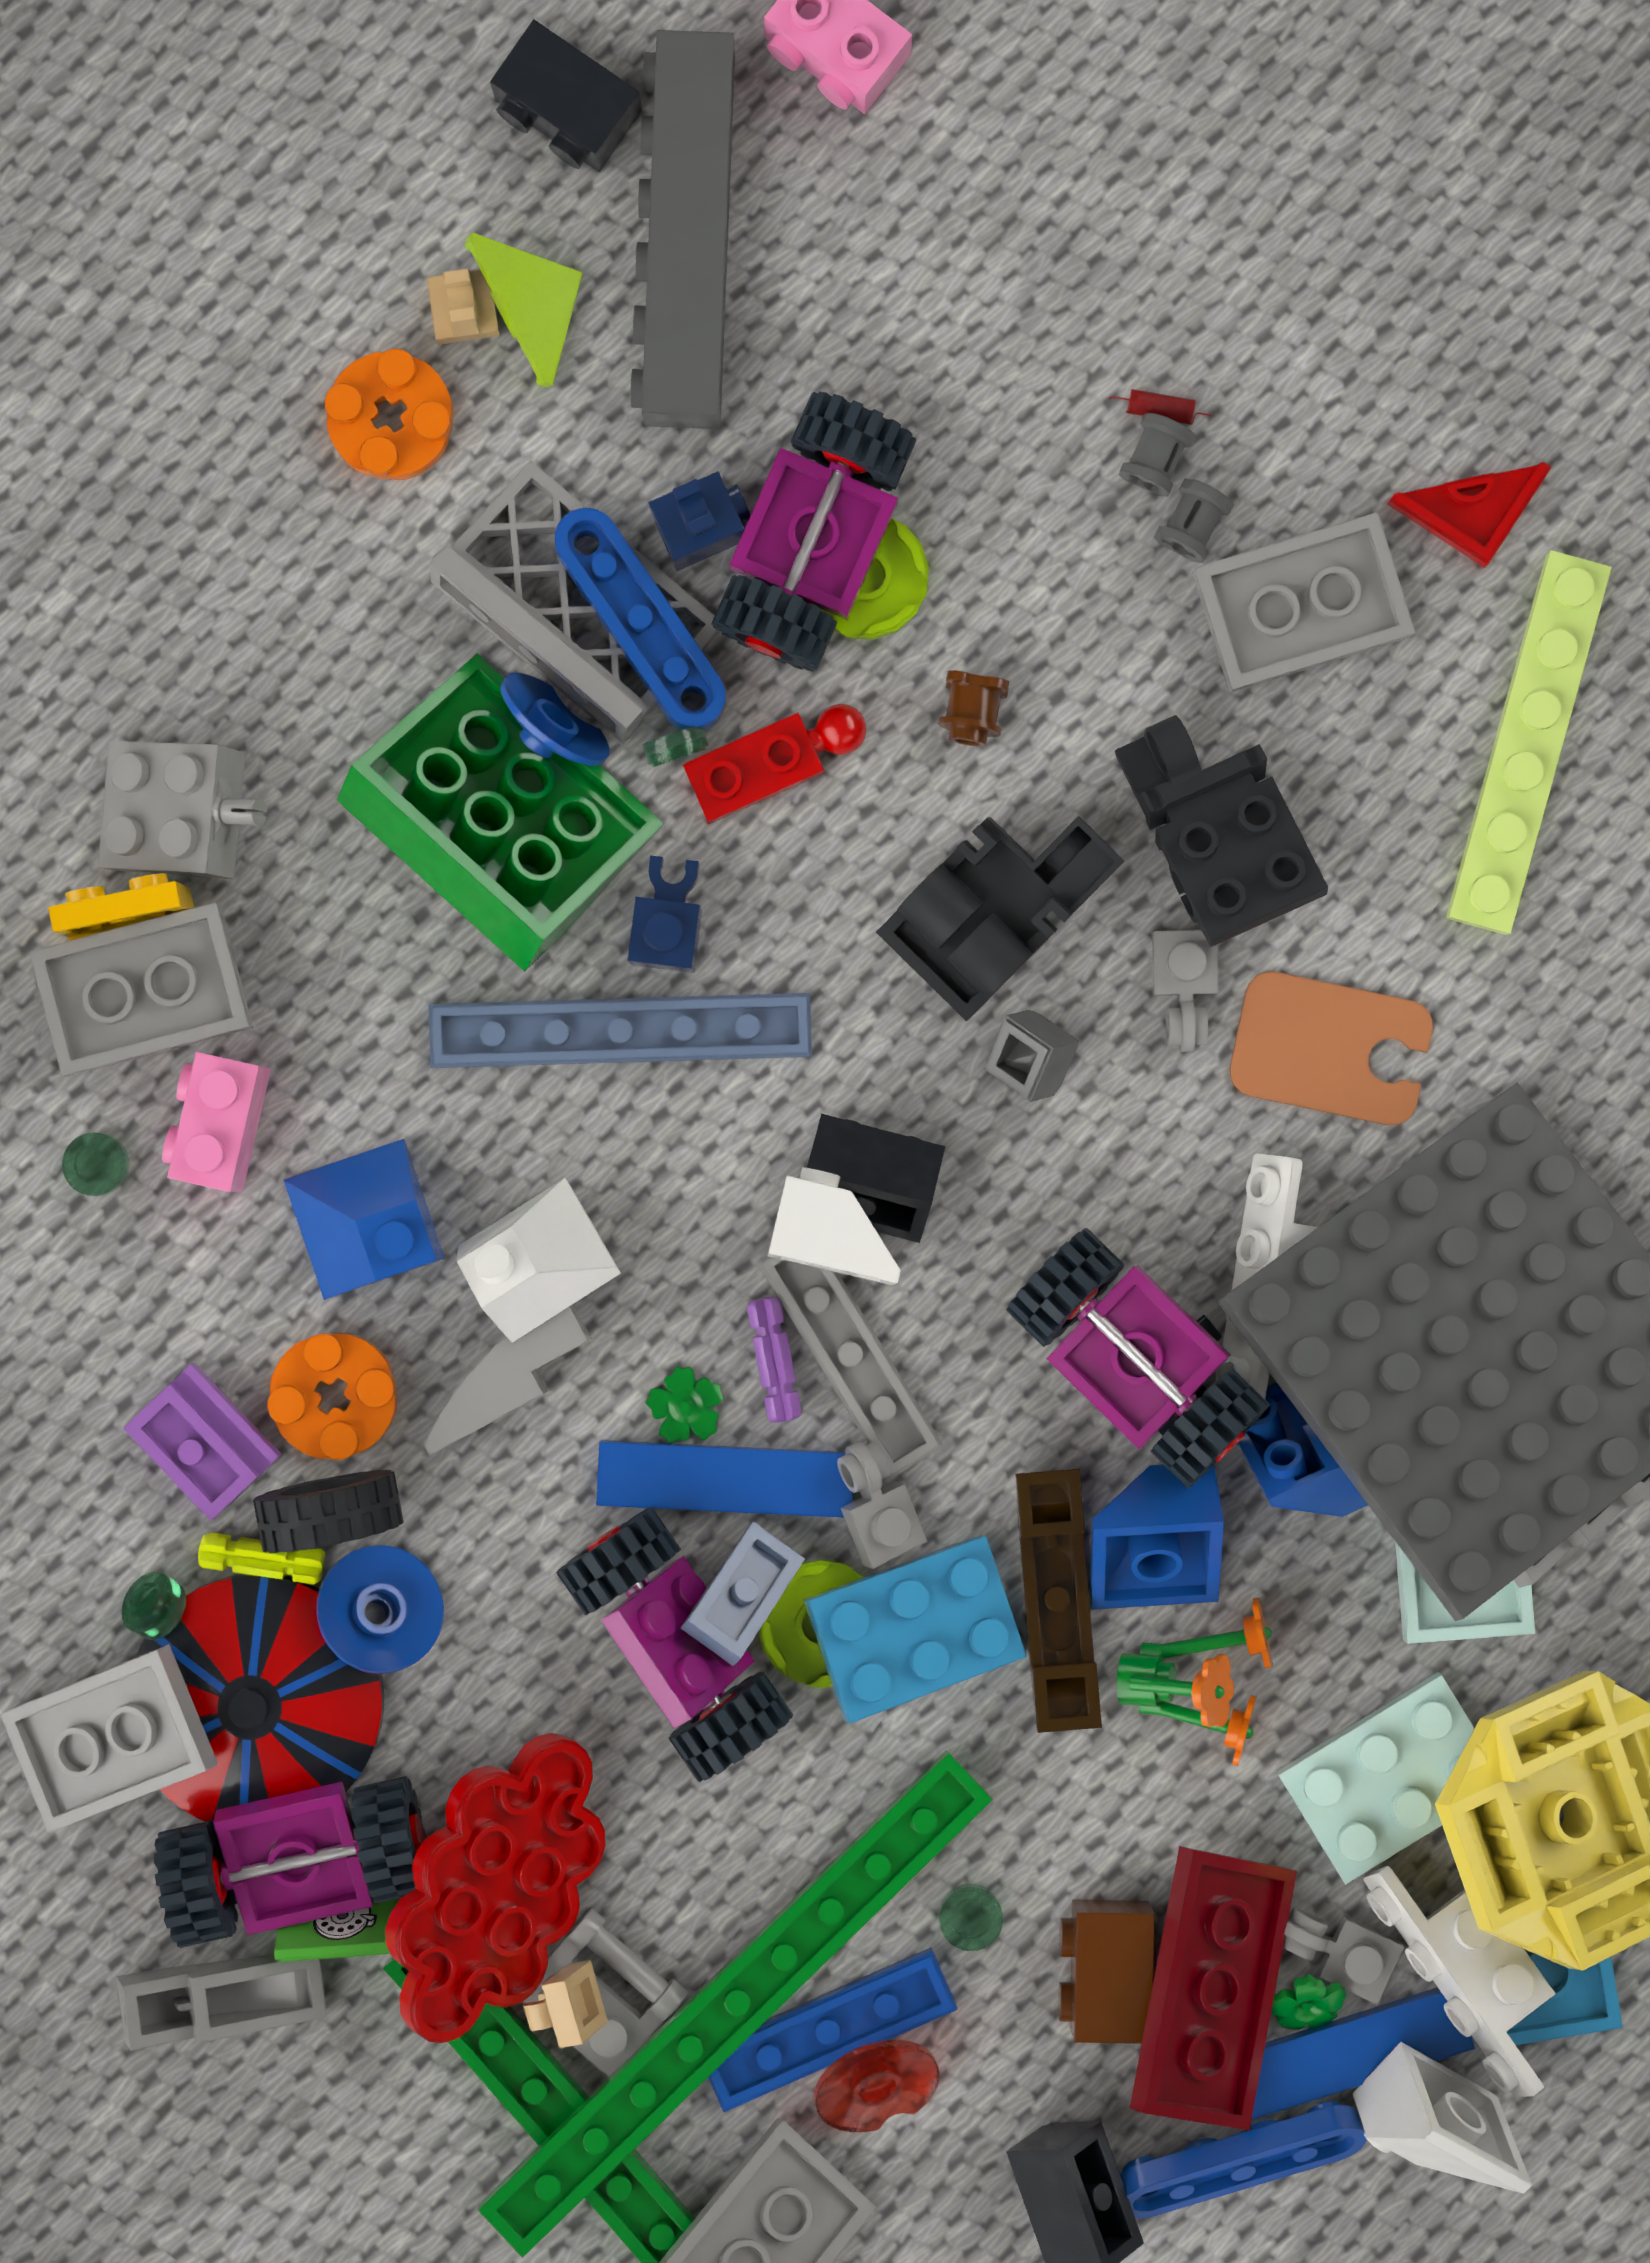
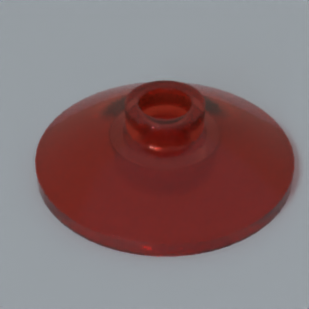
M885 2040L861 2046L837 2059L825 2070L818 2080L814 2090V2103L817 2113L827 2125L841 2131L870 2132L880 2130L883 2123L889 2117L901 2113L914 2115L926 2105L938 2087L940 2079L939 2067L934 2055L927 2048L915 2042Z

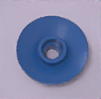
M510 673L501 683L503 699L514 718L524 728L520 732V737L528 748L545 758H550L553 753H556L565 759L588 766H599L605 762L610 754V748L603 732L575 716L563 704L553 686L524 673Z
M367 1546L345 1555L326 1574L317 1597V1620L322 1636L329 1648L346 1664L368 1673H394L412 1666L422 1659L433 1647L443 1624V1597L434 1575L417 1557L392 1546ZM376 1603L383 1607L385 1619L382 1624H373L368 1621L365 1616L367 1604Z

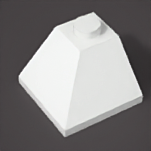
M804 1167L801 1169L800 1178L786 1176L767 1256L884 1284L894 1285L898 1283L901 1272L900 1268L852 1191L838 1188L840 1176Z
M563 1178L460 1244L457 1251V1263L478 1303L512 1343L621 1274L566 1178Z
M1400 2042L1365 2079L1364 2083L1352 2093L1365 2132L1364 2136L1378 2150L1384 2153L1392 2151L1419 2166L1522 2194L1532 2186L1498 2097L1410 2046Z

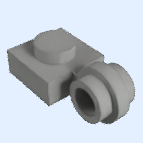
M1202 930L1153 931V996L1178 995V1007L1166 1009L1167 1046H1179L1180 1052H1194L1195 1045L1207 1044L1208 1016L1206 1007L1194 1006L1193 995L1219 994L1218 944L1210 948Z
M860 1441L846 1447L845 1455L837 1460L838 1469L848 1489L853 1493L860 1491L862 1498L842 1507L841 1511L863 1566L874 1569L926 1543L927 1539L906 1485L894 1481L882 1487V1480L890 1476V1469L880 1447L874 1442L865 1445Z
M1294 1907L1286 1925L1283 1948L1308 1960H1313L1317 1951L1326 1952L1317 1971L1319 1978L1332 1984L1340 1982V1985L1344 1986L1345 1990L1378 2005L1401 1956L1404 1945L1400 1941L1344 1915L1333 1938L1325 1935L1329 1926L1327 1922Z

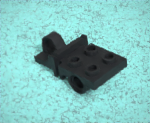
M1174 715L1147 727L1144 737L1115 750L1118 762L1146 817L1149 830L1157 828L1155 843L1159 851H1163L1169 863V870L1179 895L1184 892L1186 893L1180 897L1192 921L1194 923L1198 922L1210 948L1327 895L1328 885L1273 777L1265 779L1267 757L1260 744L1201 770L1191 738L1180 718Z
M1080 816L1036 860L991 817H987L972 831L984 845L977 850L968 840L962 841L956 850L915 888L897 908V911L876 931L966 1022L1058 930L1046 916L1053 911L1063 922L1068 920L1125 861Z

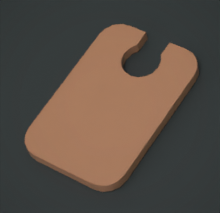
M1265 972L1257 975L1249 982L1245 991L1230 1063V1078L1233 1085L1241 1093L1251 1097L1383 1125H1398L1407 1121L1413 1115L1418 1103L1421 1083L1407 1080L1385 1083L1378 1080L1370 1070L1369 1054L1378 1042L1385 1039H1395L1402 1042L1408 1049L1428 1053L1433 1021L1429 1011L1422 1004L1412 1000L1279 972Z

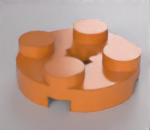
M389 349L385 352L371 353L355 360L340 373L325 397L327 430L334 447L350 467L367 476L370 475L377 479L407 480L426 472L439 461L449 443V437L453 430V403L448 389L441 377L430 365L412 357L404 350ZM388 401L392 406L400 403L406 406L407 410L400 415L401 422L404 425L400 430L393 432L387 425L377 429L372 424L380 415L377 409L380 403Z
M320 1333L296 1343L280 1359L271 1377L267 1409L281 1435L294 1448L319 1459L343 1460L371 1448L388 1431L397 1411V1383L389 1360L370 1341L351 1333ZM339 1378L347 1384L344 1395L350 1400V1404L345 1410L336 1406L328 1413L320 1407L323 1396L317 1391V1388L321 1382L332 1385Z

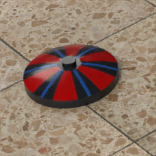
M241 1574L218 1579L192 1591L172 1605L157 1620L140 1645L136 1657L170 1644L218 1762L216 1766L205 1772L159 1789L170 1801L195 1818L204 1822L210 1820L214 1822L216 1810L338 1782H343L346 1793L369 1762L377 1745L383 1722L382 1674L368 1673L351 1667L338 1658L329 1648L322 1636L317 1620V1597L319 1593L317 1587L306 1583L293 1582L292 1578L287 1576L282 1580Z

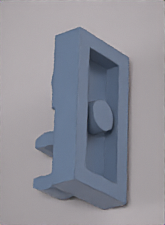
M752 1522L746 1528L694 1606L681 1629L734 1666L744 1655L805 1558L758 1524Z

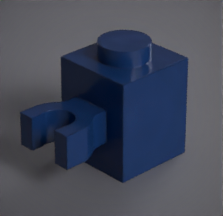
M719 471L699 480L694 479L672 489V492L648 502L652 518L676 571L738 545L745 530L742 524L747 522L751 516L738 485L735 484L726 488Z
M650 855L648 872L650 881L654 886L655 895L654 899L635 897L627 961L632 966L695 973L702 909L699 904L686 903V897L698 880L699 861L686 860L684 878L676 884H670L664 881L661 875L664 858Z

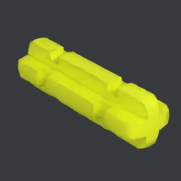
M212 1532L203 1535L200 1542L198 1564L206 1569L223 1571L228 1566L232 1567L233 1573L282 1580L288 1575L292 1576L293 1582L316 1584L321 1581L325 1569V1551L320 1548L269 1553L262 1551L261 1540L241 1537L237 1541H231V1535Z

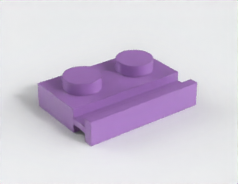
M192 1363L123 1429L212 1521L283 1454L196 1363Z

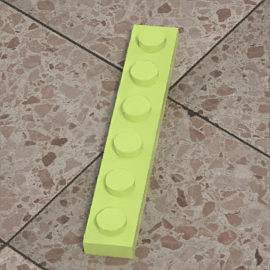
M1553 550L1546 554L1447 911V919L1504 935L1511 934L1612 569L1611 566Z

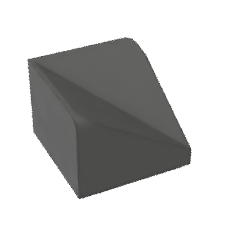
M1026 1010L1005 1016L984 1070L1030 1102L1054 1096L1061 1087L1080 1041L1034 1011Z

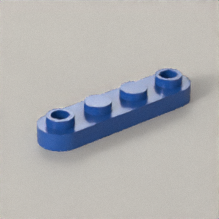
M579 508L566 514L558 523L555 531V552L567 569V574L589 606L593 607L597 618L606 631L610 632L615 639L617 647L621 648L626 660L645 688L649 689L656 699V704L668 721L676 728L686 732H701L711 728L722 716L726 699L724 684L613 521L605 513L593 508ZM589 536L598 542L599 547L593 554L584 555L575 549L576 541L581 537ZM695 692L704 698L705 704L699 710H688L681 702L682 697L687 693Z
M1327 2101L1313 2106L1306 2114L1282 2121L1272 2119L1259 2121L1251 2125L1250 2130L1219 2140L1215 2138L1199 2139L1190 2143L1183 2151L1163 2157L1145 2156L1136 2158L1123 2167L1120 2176L1127 2193L1126 2198L1130 2201L1135 2218L1143 2219L1343 2160L1358 2152L1365 2145L1367 2139L1364 2136L1365 2132L1359 2113L1355 2108L1342 2105L1336 2101Z

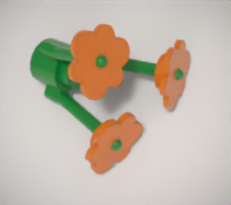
M1253 1598L1252 1608L1254 1615L1243 1617L1244 1630L1165 1644L1142 1642L1140 1654H1121L1116 1681L1118 1702L1121 1705L1139 1706L1140 1714L1162 1715L1226 1734L1224 1746L1236 1749L1232 1765L1238 1766L1245 1740L1253 1736V1729L1249 1725L1257 1696L1250 1695L1245 1712L1233 1709L1231 1718L1228 1720L1229 1701L1234 1694V1682L1230 1678L1231 1665L1227 1655L1218 1654L1214 1659L1207 1658L1203 1663L1202 1670L1197 1672L1193 1682L1176 1680L1175 1664L1164 1662V1658L1247 1644L1250 1656L1262 1654L1265 1669L1272 1668L1273 1660L1269 1645L1272 1631L1266 1627L1260 1598ZM1174 1695L1192 1696L1193 1705L1196 1709L1201 1710V1712L1169 1702L1173 1701Z

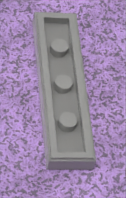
M765 1256L757 1261L760 1269L867 1444L871 1442L876 1443L884 1453L890 1469L889 1480L944 1447L837 1272Z

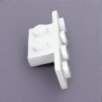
M1258 1153L1253 1156L1251 1172L1246 1184L1247 1197L1241 1234L1236 1246L1237 1259L1232 1290L1318 1228L1293 1223L1303 1166L1301 1159ZM1226 1315L1227 1321L1223 1347L1231 1356L1216 1371V1381L1229 1369L1233 1368L1265 1399L1269 1371Z
M1389 1866L1374 1870L1365 1876L1363 1880L1371 1891L1367 1894V1900L1371 1908L1384 1924L1389 1927L1395 1925L1409 1945L1405 1949V1953L1412 1967L1424 1980L1428 1982L1434 1981L1448 2001L1444 2004V2010L1452 2024L1464 2036L1470 2037L1472 2035L1486 2055V2058L1483 2060V2066L1492 2081L1503 2092L1509 2093L1511 2091L1515 2097L1534 2096L1544 2088L1542 2082L1506 2032L1555 1995V1992L1526 1951L1478 1928L1465 1889L1426 1918Z

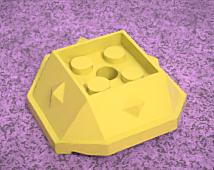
M1582 1671L1480 1718L1435 1803L1478 1928L1564 1967L1581 1971L1649 1938L1650 1704L1637 1695L1616 1685L1615 1681L1599 1671ZM1561 1808H1563L1564 1818L1560 1826L1559 1814Z

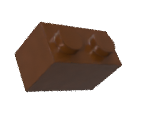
M1072 1900V1918L1061 1917L1059 1927L1060 1957H1071V1982H1059V2021L1070 2022L1074 2043L1142 2044L1153 1986L1154 1912L1149 1901Z

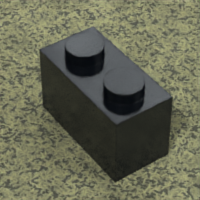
M535 19L532 20L490 81L495 101L499 103V106L496 108L498 114L511 126L523 133H528L531 127L543 133L552 140L548 145L551 151L562 161L576 169H580L585 162L600 172L642 112L640 94L637 89Z
M821 1113L807 1168L840 1176L838 1188L852 1191L877 1232L920 1243L933 1202L945 1146L927 1142L914 1136H905L863 1125L853 1120L841 1119Z
M1101 2121L1050 2123L1041 2126L1006 2151L1045 2263H1120L1144 2244L1130 2201L1126 2198L1127 2193Z

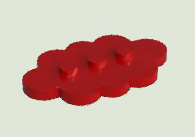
M548 1733L536 1736L522 1747L508 1771L488 1765L473 1769L461 1777L451 1790L446 1804V1827L428 1836L416 1851L412 1864L413 1880L416 1889L402 1897L391 1911L385 1928L386 1946L392 1958L409 1970L399 1996L400 2014L406 2025L428 2042L446 2043L458 2039L471 2029L486 2003L493 2006L509 2007L520 2004L531 1996L544 1979L548 1966L547 1946L565 1936L576 1922L580 1909L577 1885L592 1875L599 1865L606 1842L605 1829L600 1818L583 1806L593 1780L592 1761L586 1749L565 1735Z

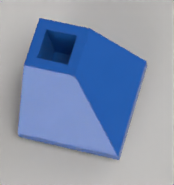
M1275 1383L1268 1386L1265 1400L1270 1404L1268 1409L1251 1426L1237 1445L1271 1507L1344 1517L1368 1506L1279 1384Z

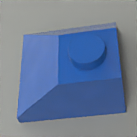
M405 1139L284 1179L324 1300L445 1259Z
M1163 1464L1149 1465L1092 1519V1610L1219 1602L1224 1519L1215 1465L1190 1488H1187Z

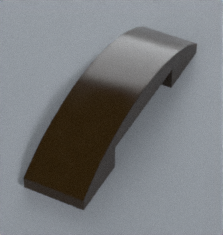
M1080 1469L1015 1474L1018 1528L1037 1733L1102 1728L1086 1568L1085 1523Z

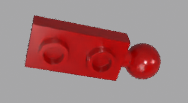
M836 704L825 709L819 716L816 727L807 731L801 715L797 712L682 765L706 820L711 824L826 773L818 754L826 750L836 755H846L856 751L865 739L866 722L856 708L846 704Z

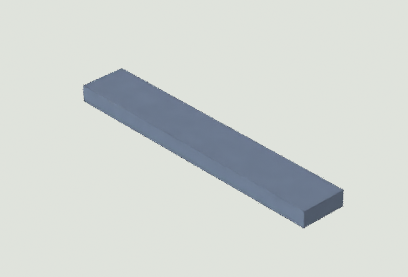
M810 993L429 1004L430 1068L812 1057Z

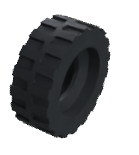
M372 1470L308 1481L272 1490L253 1499L262 1551L269 1553L294 1552L341 1544L377 1535L399 1527V1525L404 1523L395 1472L391 1470Z

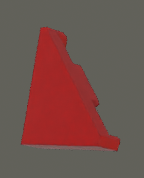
M1541 462L1538 465L1496 474L1494 472L1405 493L1397 492L1393 494L1387 505L1485 568L1552 467L1545 462Z

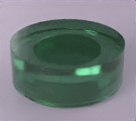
M695 726L642 744L649 766L652 765L653 768L705 751L707 746H709L704 729Z
M86 1133L75 1138L66 1148L62 1159V1170L68 1184L77 1192L88 1196H103L114 1192L123 1184L129 1171V1158L124 1146L113 1136L105 1133Z
M150 1572L141 1576L132 1584L124 1597L121 1612L124 1625L145 1639L157 1640L163 1638L177 1626L183 1616L186 1607L185 1590L179 1582L161 1572Z
M963 1884L953 1888L942 1900L939 1908V1923L944 1937L950 1944L964 1951H978L991 1945L999 1936L1003 1926V1913L997 1897L989 1889L978 1884Z

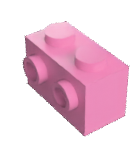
M777 0L764 16L765 38L770 41L767 49L771 55L792 71H797L800 66L804 67L820 80L817 84L820 92L830 102L844 110L852 104L865 114L911 55L912 34L868 0Z
M200 1052L195 1053L193 1064H184L177 1086V1100L184 1101L179 1127L171 1125L162 1153L163 1163L170 1164L167 1178L227 1192H243L271 1068Z

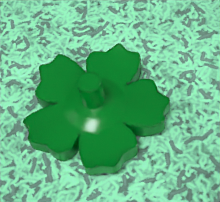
M677 1366L673 1373L664 1379L668 1390L662 1388L650 1389L649 1398L645 1403L651 1409L653 1418L661 1419L666 1417L659 1429V1436L666 1438L668 1443H673L677 1440H688L690 1427L702 1440H706L711 1434L717 1432L716 1422L719 1414L708 1408L716 1406L724 1400L720 1384L711 1383L708 1378L704 1377L694 1387L695 1376L692 1368Z
M1310 1974L1302 1978L1297 1977L1294 1980V1992L1289 1989H1282L1274 1995L1271 2013L1276 2015L1277 2023L1285 2029L1300 2030L1307 2024L1309 2028L1319 2027L1338 2017L1337 2011L1343 2006L1346 1990L1344 1986L1340 1985V1982L1325 1986L1323 1980L1315 1979Z

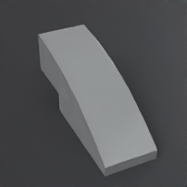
M574 1304L513 1343L505 1336L483 1357L464 1378L439 1414L423 1444L429 1456L542 1396L548 1391L537 1368L592 1339Z
M274 1955L162 1968L117 1976L124 2041L130 2051L195 2038L198 2043L327 2018L320 1959L279 1962V1960H275Z

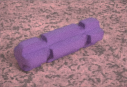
M778 1297L753 1300L748 1303L747 1311L751 1329L756 1328L757 1336L753 1337L761 1385L762 1388H767L768 1396H764L768 1419L775 1423L800 1417L802 1410L798 1390L793 1391L792 1383L796 1382L787 1331H782L780 1324L785 1322L781 1301Z

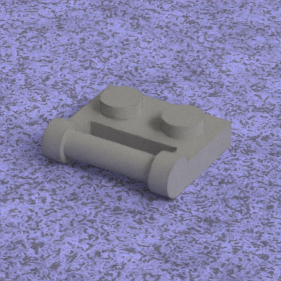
M590 1907L549 1954L548 1966L543 1981L536 1991L525 1999L523 2003L539 2001L538 1994L543 1992L542 1984L566 1965L580 1962L575 1956L585 1946L589 1947L651 2001L640 2014L595 1975L608 2023L583 2044L573 2047L605 2075L610 2077L649 2039L661 2023L677 2009L688 1991L673 1978L669 1982L662 1978L603 1926L606 1919Z

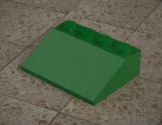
M477 653L350 766L337 801L525 972L573 925L659 831L664 823L602 766L580 764L565 759L556 753H553L550 758H545L528 748L520 737V732L524 728L512 715L501 693V683L505 678Z

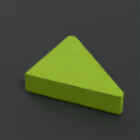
M472 232L466 238L464 245L466 250L471 252L491 289L489 293L513 339L517 338L537 376L536 383L546 388L553 386L583 272Z

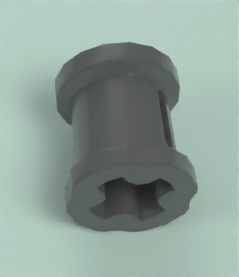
M1145 413L1140 422L1144 431L1130 462L1122 464L1119 476L1125 481L1154 494L1168 497L1173 486L1170 479L1184 448H1190L1193 445L1196 435L1184 425L1170 418L1154 413Z
M1184 478L1179 488L1183 496L1167 526H1159L1154 538L1162 546L1193 562L1203 563L1209 553L1205 545L1221 515H1229L1234 504L1231 499L1214 487L1195 479Z

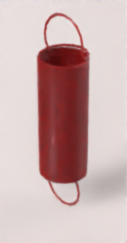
M1131 389L1130 399L1109 397V399L1129 400L1126 414L1143 416L1145 413H1154L1170 418L1178 423L1189 425L1193 424L1196 414L1214 416L1199 412L1194 414L1196 400L1156 394L1155 392Z

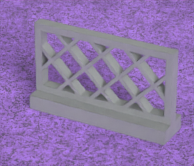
M530 460L451 547L446 545L430 562L431 583L624 745L640 726L641 720L656 705V699L649 689L640 698L620 681L618 660H626L621 648H617V642L610 632H608V649L583 650L571 640L569 619L597 618L592 606L568 607L566 576L569 575L558 555L556 556L557 564L520 566L517 535L553 534L561 520L560 507L567 513L579 508H586ZM531 483L552 500L554 521L516 523L515 501ZM508 510L509 523L495 524ZM510 536L512 566L486 568L471 556L469 552L483 537ZM629 544L660 591L671 600L669 604L675 613L685 612L703 627L694 638L703 652L719 633L711 625L715 615ZM558 576L561 607L534 609L522 599L521 578ZM501 579H513L514 591L503 583ZM548 620H562L563 632ZM597 661H610L611 673Z

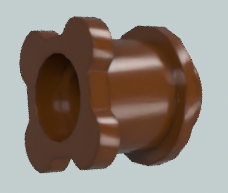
M957 670L947 671L946 688L951 690L946 716L939 718L938 725L950 730L948 740L962 745L984 747L986 746L987 737H999L1002 729L996 723L1001 698H1007L1010 682L998 677L975 675Z

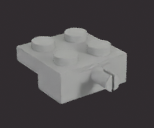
M109 741L98 868L117 871L167 873L187 877L234 879L239 825L259 827L266 821V816L245 812H267L266 804L262 799H241L245 752L213 744Z

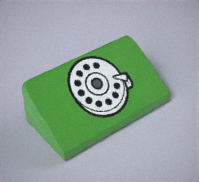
M401 1898L381 1903L373 1902V1907L277 1928L274 1947L275 1960L288 1962L390 1954L386 1946L385 1928L391 1911Z

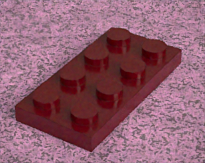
M1179 1846L1129 2108L1144 2114L1250 2130L1284 1946V1933L1289 1919L1296 1881V1870Z

